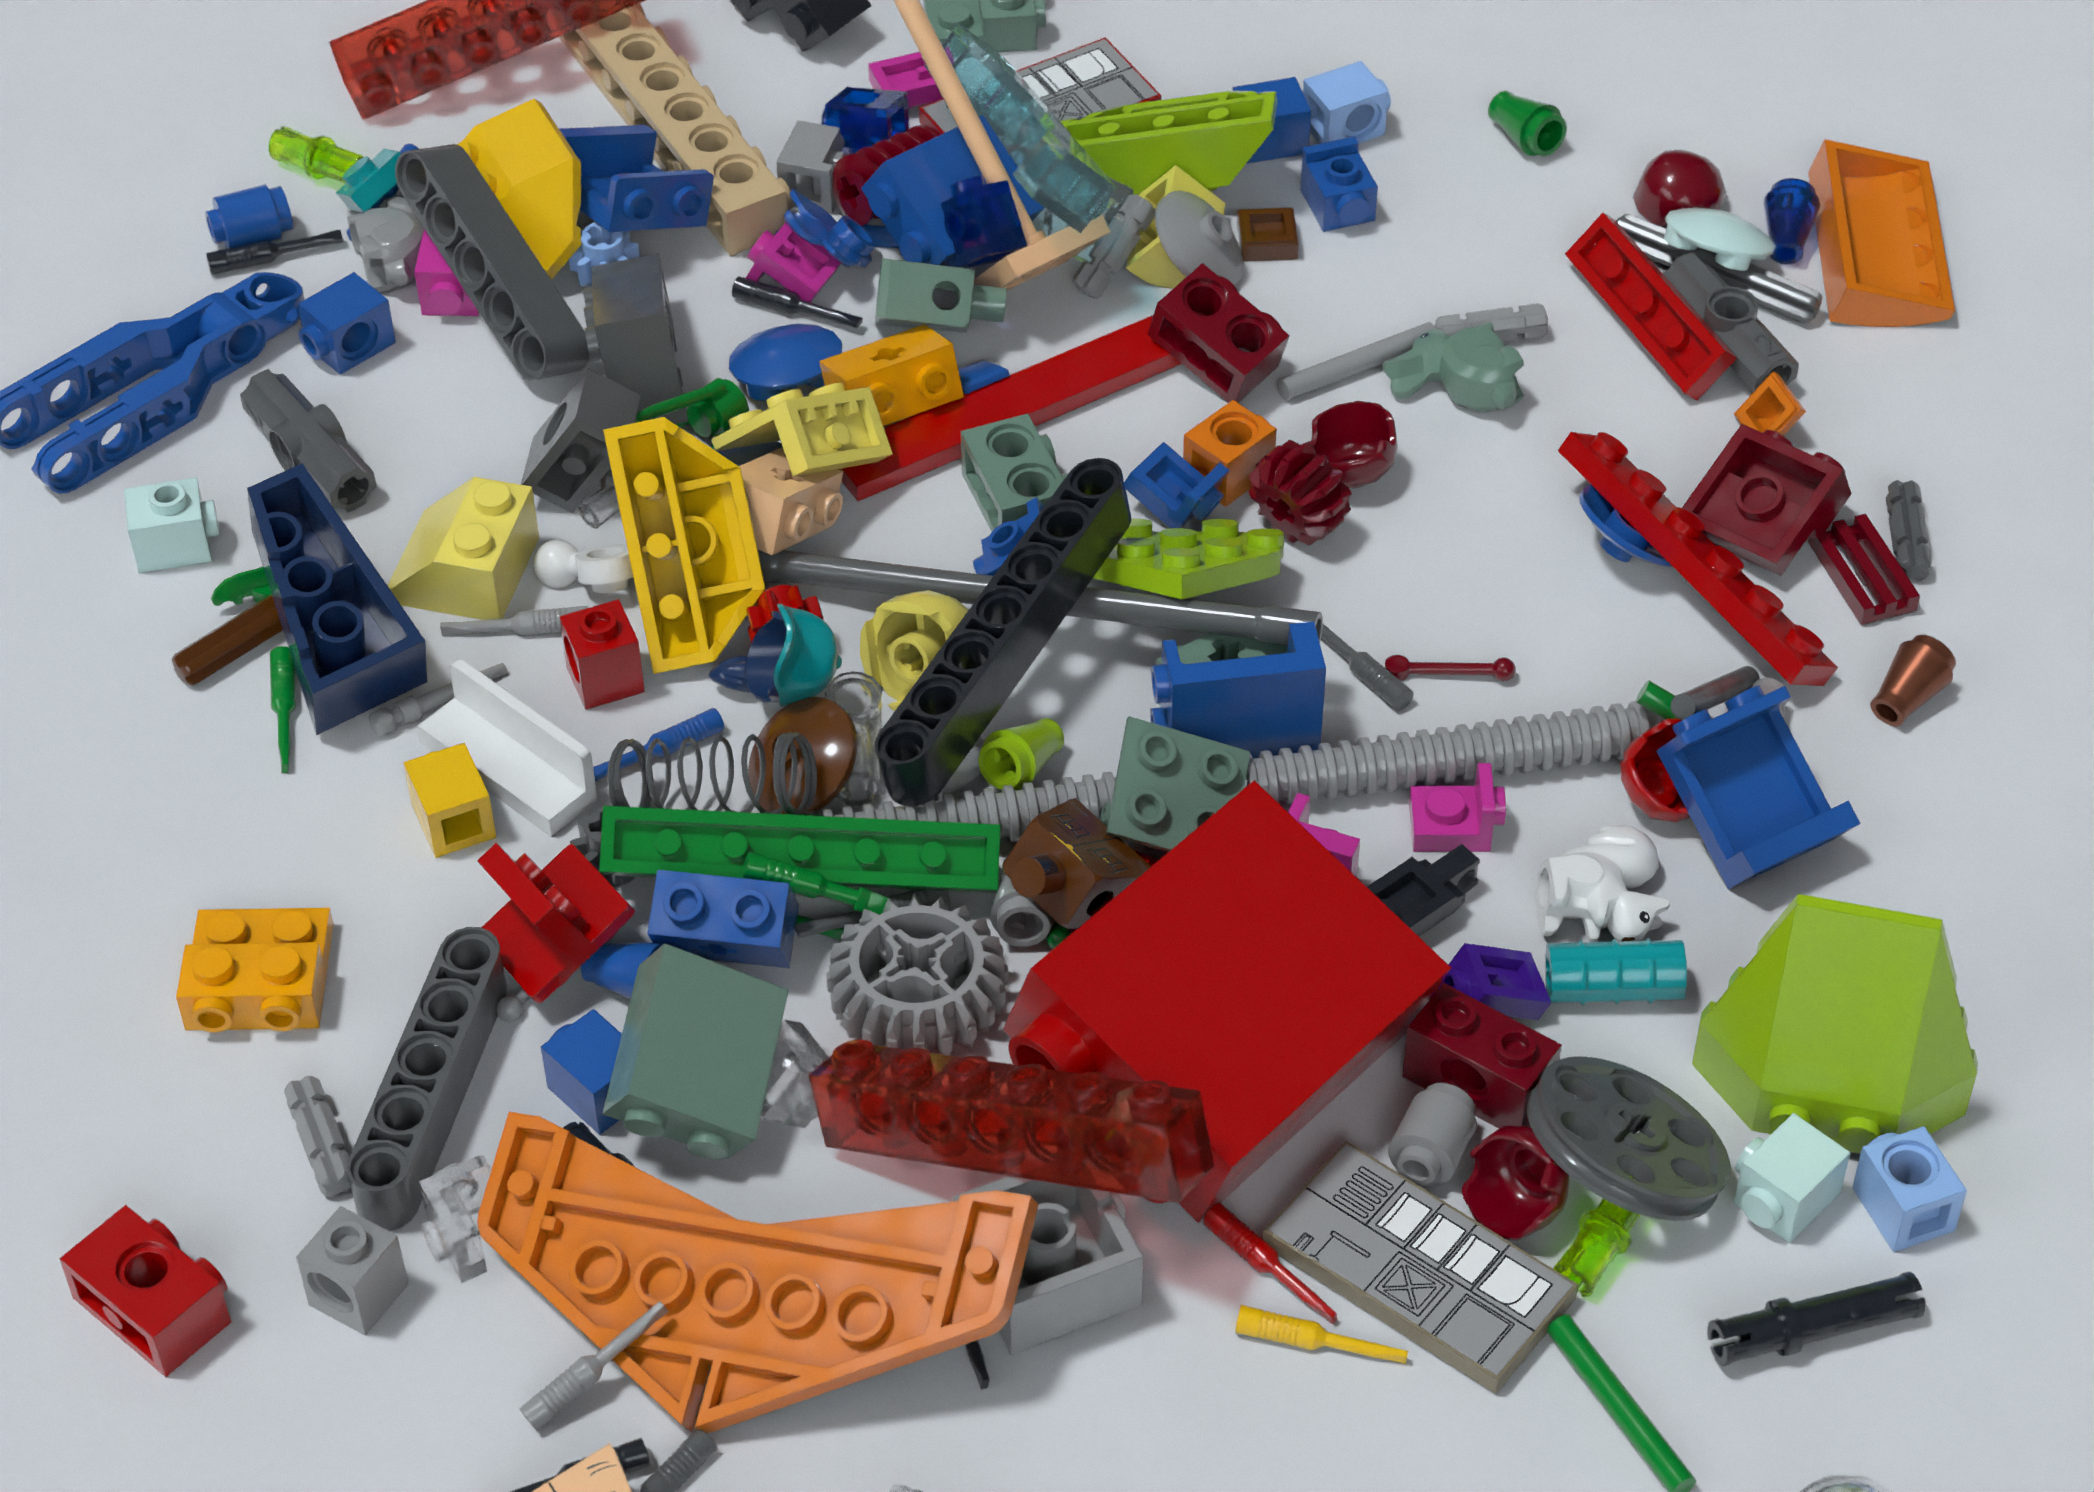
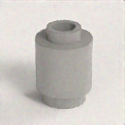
M1435 1083L1413 1098L1388 1147L1390 1161L1402 1176L1422 1186L1442 1185L1452 1178L1476 1129V1107L1471 1097L1454 1085Z

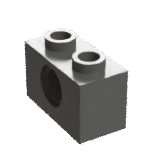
M588 368L534 435L521 485L532 486L533 494L574 513L611 468L603 429L634 423L641 395Z

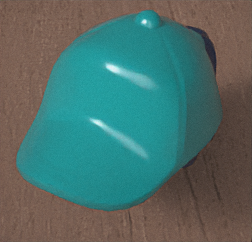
M777 604L779 611H772L771 616L773 618L757 631L751 642L748 655L727 659L713 667L708 675L713 682L723 687L752 693L756 699L763 703H779L780 707H785L793 702L820 694L833 679L836 669L841 667L842 659L837 654L834 634L826 622L810 612Z

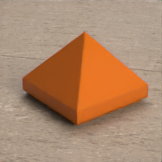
M1772 372L1737 409L1734 415L1741 424L1762 433L1765 430H1773L1784 436L1806 413V410L1780 375Z

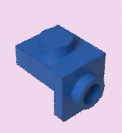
M1163 441L1129 474L1124 484L1126 490L1169 528H1182L1193 516L1200 522L1204 521L1218 506L1224 494L1217 488L1230 470L1220 462L1204 477Z

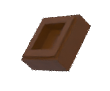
M1293 208L1237 210V229L1243 262L1298 259L1299 244Z

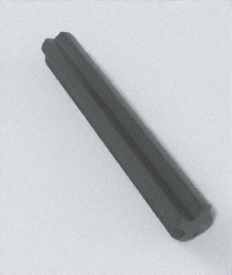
M1624 214L1616 220L1648 258L1671 267L1676 258L1694 252L1699 259H1704L1728 286L1748 290L1755 296L1758 304L1803 323H1809L1819 312L1822 303V295L1819 291L1751 263L1748 270L1745 271L1724 267L1715 261L1717 253L1699 247L1695 250H1684L1674 247L1664 240L1665 228L1631 214Z

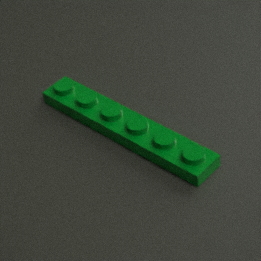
M603 806L599 872L602 875L656 877L657 870L744 878L742 877V868L747 854L751 851L768 858L821 873L827 881L843 886L996 893L998 891L1000 824Z

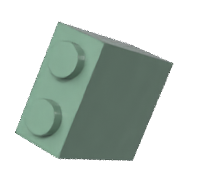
M663 944L639 964L602 1114L623 1121V1126L634 1134L645 1137L665 1136L687 1144L688 1151L696 1156L712 1160L730 1158L756 1139L789 990L671 945Z

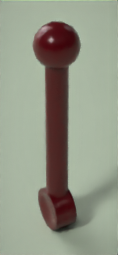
M1392 655L1385 661V668L1400 681L1406 679L1409 674L1490 675L1499 681L1505 682L1512 679L1516 672L1514 662L1506 657L1498 658L1494 663L1409 662L1402 655Z

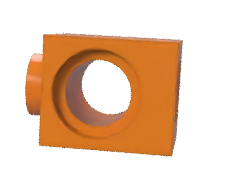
M1232 400L1184 434L1183 459L1204 477L1220 462L1230 470L1217 488L1224 494L1220 504L1227 507L1252 487L1248 475L1256 468V464L1276 447L1277 428L1269 424L1262 416L1254 414L1238 402Z

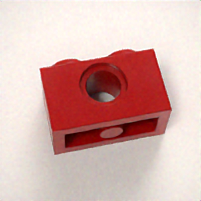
M127 1205L123 1206L59 1258L73 1299L165 1377L170 1375L231 1323L223 1295L228 1287L216 1267L203 1257H199L195 1261L181 1251L177 1239L161 1221L153 1218L151 1221L146 1222Z

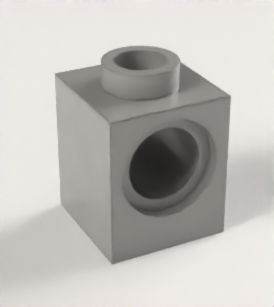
M342 1206L334 1212L296 1256L309 1306L365 1336L409 1285L398 1236Z

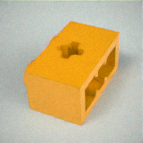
M925 324L819 361L825 386L843 383L845 391L870 387L883 426L964 397L953 343Z

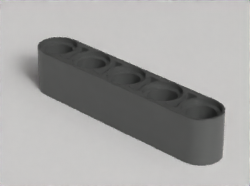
M456 144L403 152L398 157L395 169L396 181L401 194L522 377L532 381L581 371L586 367L590 356L583 327L467 152Z
M465 927L455 930L440 945L348 1159L347 1174L357 1214L388 1231L402 1228L412 1221L418 1212L497 1020V1004L500 999L506 996L507 984L500 945L497 937L486 929Z

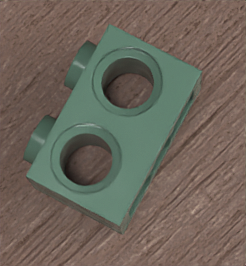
M1029 414L961 431L962 475L991 532L1002 523L1016 521L1028 514L1026 502L1035 497L1045 506L1068 475V473L1060 474L1056 466L1055 452L1050 438L1047 434L1039 435Z

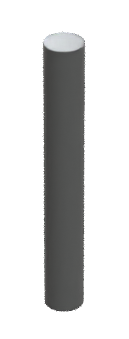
M1751 666L1738 668L1676 695L1671 701V711L1675 717L1685 719L1702 710L1711 709L1752 688L1753 684L1759 680V674Z

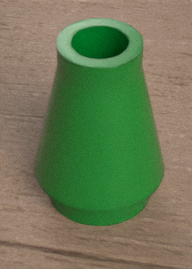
M1509 91L1499 92L1489 104V118L1499 124L1520 149L1529 156H1548L1554 153L1565 139L1567 124L1560 110L1554 105L1519 97Z

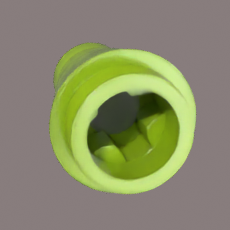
M1041 718L1034 723L992 732L985 739L983 747L979 752L978 763L983 777L995 788L1002 790L1003 786L1012 785L1014 790H1021L1023 783L1032 782L1051 757L1063 748V731L1052 719Z

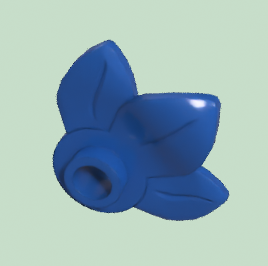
M793 188L790 191V197L798 207L799 213H792L788 209L784 214V220L799 237L809 243L824 246L832 257L848 268H851V266L866 267L872 261L870 253L875 249L877 243L860 224L847 216H842L836 222L825 209L806 198Z

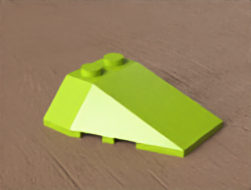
M1797 894L1758 942L1757 953L1745 968L1739 966L1729 978L1728 989L1716 1003L1710 1001L1701 1012L1692 1065L1751 1131L1772 1134L1795 1113L1843 1148L1854 1153H1861L1863 1146L1868 1145L1872 1140L1883 1134L1897 1133L1899 1135L1925 1126L1929 1134H1932L1965 1116L1977 1076L1978 1060L1975 1049L1970 1047L1964 1006L1960 1007L1956 992L1957 976L1943 920Z

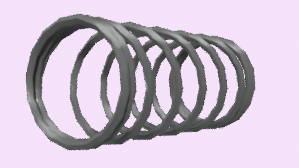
M784 732L778 737L774 749L773 782L780 807L769 811L763 809L758 804L763 791L766 773L764 748L756 735H749L742 748L741 765L746 792L752 804L747 810L741 812L750 813L756 807L760 813L781 814L784 810L789 815L806 814L814 801L817 787L816 759L807 738L798 732ZM720 735L713 741L709 757L710 778L714 793L720 804L715 811H721L724 808L726 812H737L731 810L726 805L734 779V759L729 741ZM689 736L682 741L678 750V779L682 794L688 805L685 810H698L694 805L700 793L703 763L697 742ZM656 738L652 740L646 751L637 740L625 739L620 741L611 753L608 764L607 785L612 806L630 807L624 795L620 778L621 758L626 747L630 746L636 752L641 767L642 791L638 807L649 808L653 799L657 808H663L671 783V760L666 744L661 739ZM752 740L757 745L760 759V777L755 796L751 788L747 765L748 747ZM793 740L798 743L801 749L805 767V790L802 802L797 809L790 802L795 790L798 765L797 752ZM719 742H723L728 758V780L723 797L719 790L715 769L716 748ZM688 743H691L694 748L697 762V779L692 799L687 792L683 770L684 750ZM657 744L663 750L666 765L665 784L660 801L653 784L651 764L653 749ZM788 747H790L792 769L789 790L787 793L785 781V759Z

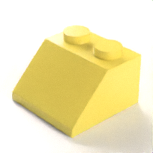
M473 477L425 509L387 585L400 605L480 620L503 619L539 540L532 486Z

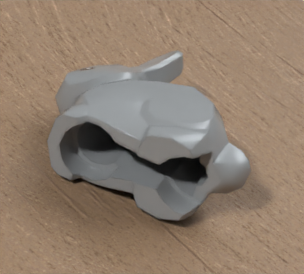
M403 196L389 198L386 202V208L370 209L364 213L347 216L353 248L356 253H361L366 278L377 291H390L393 288L402 287L416 281L414 271L424 227Z

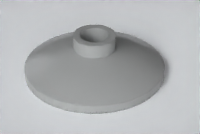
M1173 191L1163 197L1156 207L1155 224L1161 244L1174 265L1187 277L1203 263L1215 274L1227 278L1236 286L1243 274V258L1238 241L1228 220L1209 203L1192 193Z

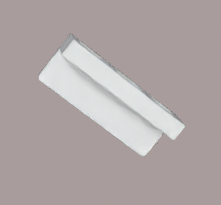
M459 658L449 666L454 698L417 725L420 743L432 751H439L465 742L487 791L551 837L598 801L590 750L585 745L463 659Z

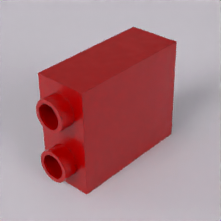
M1254 780L1031 967L1003 1030L1012 1038L1008 1044V1051L1016 1071L1037 1095L1056 1105L1066 1104L1070 1099H1073L1111 1136L1107 1143L1110 1160L1118 1174L1130 1188L1148 1201L1157 1204L1166 1203L1169 1199L1173 1198L1199 1223L1212 1206L1226 1199L1407 1033V1027L1437 991L1451 970V967Z

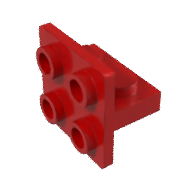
M497 843L477 860L511 899L481 928L490 931L497 937L504 968L538 1004L544 1002L557 988L562 986L606 941L614 937L619 929L635 914L634 908L573 844L566 846L542 870L526 853H523L514 861Z

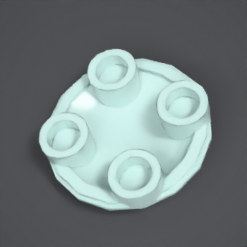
M1685 208L1670 211L1665 218L1668 226L1664 240L1668 244L1684 250H1695L1699 247L1717 253L1715 261L1730 269L1748 270L1751 259H1766L1769 255H1772L1776 247L1771 238L1752 223L1725 211L1707 208Z

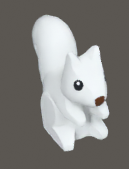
M1628 825L1601 827L1598 833L1587 838V845L1568 849L1559 856L1548 858L1542 862L1535 895L1542 936H1551L1556 933L1563 918L1582 919L1589 942H1597L1600 930L1605 927L1609 929L1614 938L1619 942L1641 941L1650 930L1659 929L1663 925V921L1658 915L1670 907L1668 899L1627 891V888L1639 887L1650 880L1659 868L1657 848L1652 840L1642 831Z

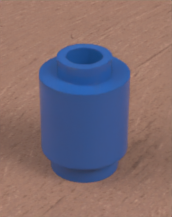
M263 184L213 197L214 209L205 211L206 222L213 243L224 242L226 249L264 240L281 239L282 232L293 230L291 211L281 186L268 189L267 185Z

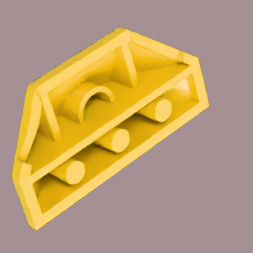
M533 98L475 125L462 142L456 145L461 146L467 152L552 280L581 246V228L576 226L581 206V162L544 105Z
M665 417L603 429L653 674L716 662L748 616L747 607L755 606L760 595L766 590L741 467Z

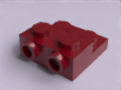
M1741 424L1682 508L1701 520L1705 526L1702 533L1714 545L1721 546L1747 561L1782 576L1808 537L1815 539L1826 531L1852 493L1845 475V469L1831 456L1821 452L1811 455L1795 448L1787 438L1773 430H1765L1762 433Z

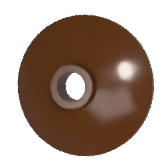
M807 697L788 704L766 723L758 735L764 748L766 760L765 781L758 804L763 809L773 811L780 807L774 790L773 759L777 739L784 732H798L804 735L812 746L816 759V793L814 801L807 812L814 814L824 808L839 794L853 770L857 755L856 728L852 718L844 708L823 697ZM793 740L796 747L798 765L795 790L790 802L797 809L802 802L805 790V767L801 749L798 743ZM754 743L748 766V776L754 796L757 792L760 777V759L756 743ZM788 747L785 759V781L787 793L789 790L792 769L790 747Z

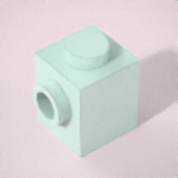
M197 477L124 489L127 528L139 573L212 562L209 537L220 536L218 517L214 500H202Z
M1793 1113L1766 1140L1760 1137L1752 1140L1739 1156L1735 1165V1171L1740 1175L1734 1204L1741 1208L1753 1223L1762 1228H1769L1788 1243H1791L1841 1193L1850 1152Z

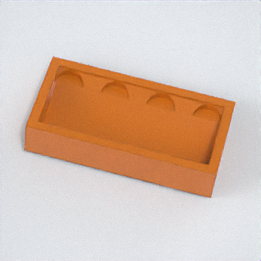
M1824 139L1808 171L1829 321L1869 327H1899L1929 324L1951 319L1955 312L1929 161Z

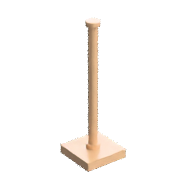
M893 0L1017 242L1012 245L1015 252L1004 257L976 277L974 285L1002 287L1009 290L1069 261L1109 234L1111 231L1101 211L1047 237L1043 230L1037 232L920 1Z

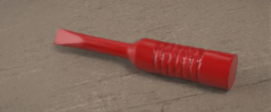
M1217 1203L1208 1210L1202 1221V1224L1225 1242L1227 1246H1230L1235 1253L1247 1261L1257 1272L1272 1274L1328 1322L1334 1324L1337 1321V1313L1280 1263L1278 1253L1271 1245L1246 1226L1223 1204Z

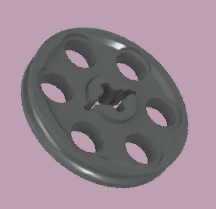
M1575 1056L1559 1059L1546 1068L1538 1085H1536L1528 1099L1527 1114L1530 1126L1547 1154L1567 1174L1588 1190L1626 1210L1661 1220H1691L1702 1216L1711 1209L1718 1194L1729 1180L1731 1165L1727 1150L1709 1122L1674 1091L1657 1080L1630 1067L1594 1057ZM1679 1176L1683 1177L1684 1179H1686V1180L1689 1181L1690 1183L1684 1181V1180L1681 1179Z

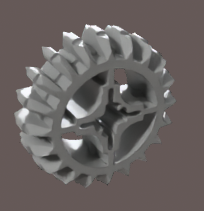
M914 894L908 906L897 907L892 901L887 899L882 914L879 915L864 909L860 925H845L841 942L833 944V951L830 954L829 972L826 974L827 990L831 993V1009L835 1013L836 1020H843V1027L847 1031L849 1038L862 1037L863 1044H865L868 1053L885 1045L893 1062L904 1051L914 1052V1055L921 1064L927 1051L938 1050L948 1059L953 1050V1043H959L972 1049L977 1038V1032H991L992 1024L995 1022V1014L1002 1013V1008L1006 1002L1005 985H1008V965L1005 964L1004 949L1000 944L999 937L991 936V929L988 927L986 919L972 920L966 905L951 912L947 911V905L942 896L932 906H923ZM880 967H883V969L879 970L880 977L868 983L867 981ZM966 973L967 979L954 991L952 988L955 986V979Z

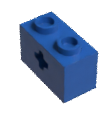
M657 870L647 935L652 943H667L708 960L790 968L795 935L794 925L797 922L799 904L789 883Z

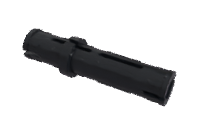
M1908 1271L1896 1277L1793 1303L1785 1297L1766 1302L1764 1310L1722 1320H1711L1707 1327L1708 1340L1717 1338L1728 1339L1738 1336V1340L1710 1348L1715 1360L1721 1366H1727L1735 1361L1777 1351L1781 1356L1801 1352L1803 1344L1908 1318L1922 1317L1925 1313V1297L1913 1300L1906 1298L1895 1301V1298L1923 1289L1918 1278Z

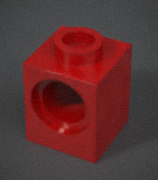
M619 599L559 616L566 667L585 710L645 692L639 641Z

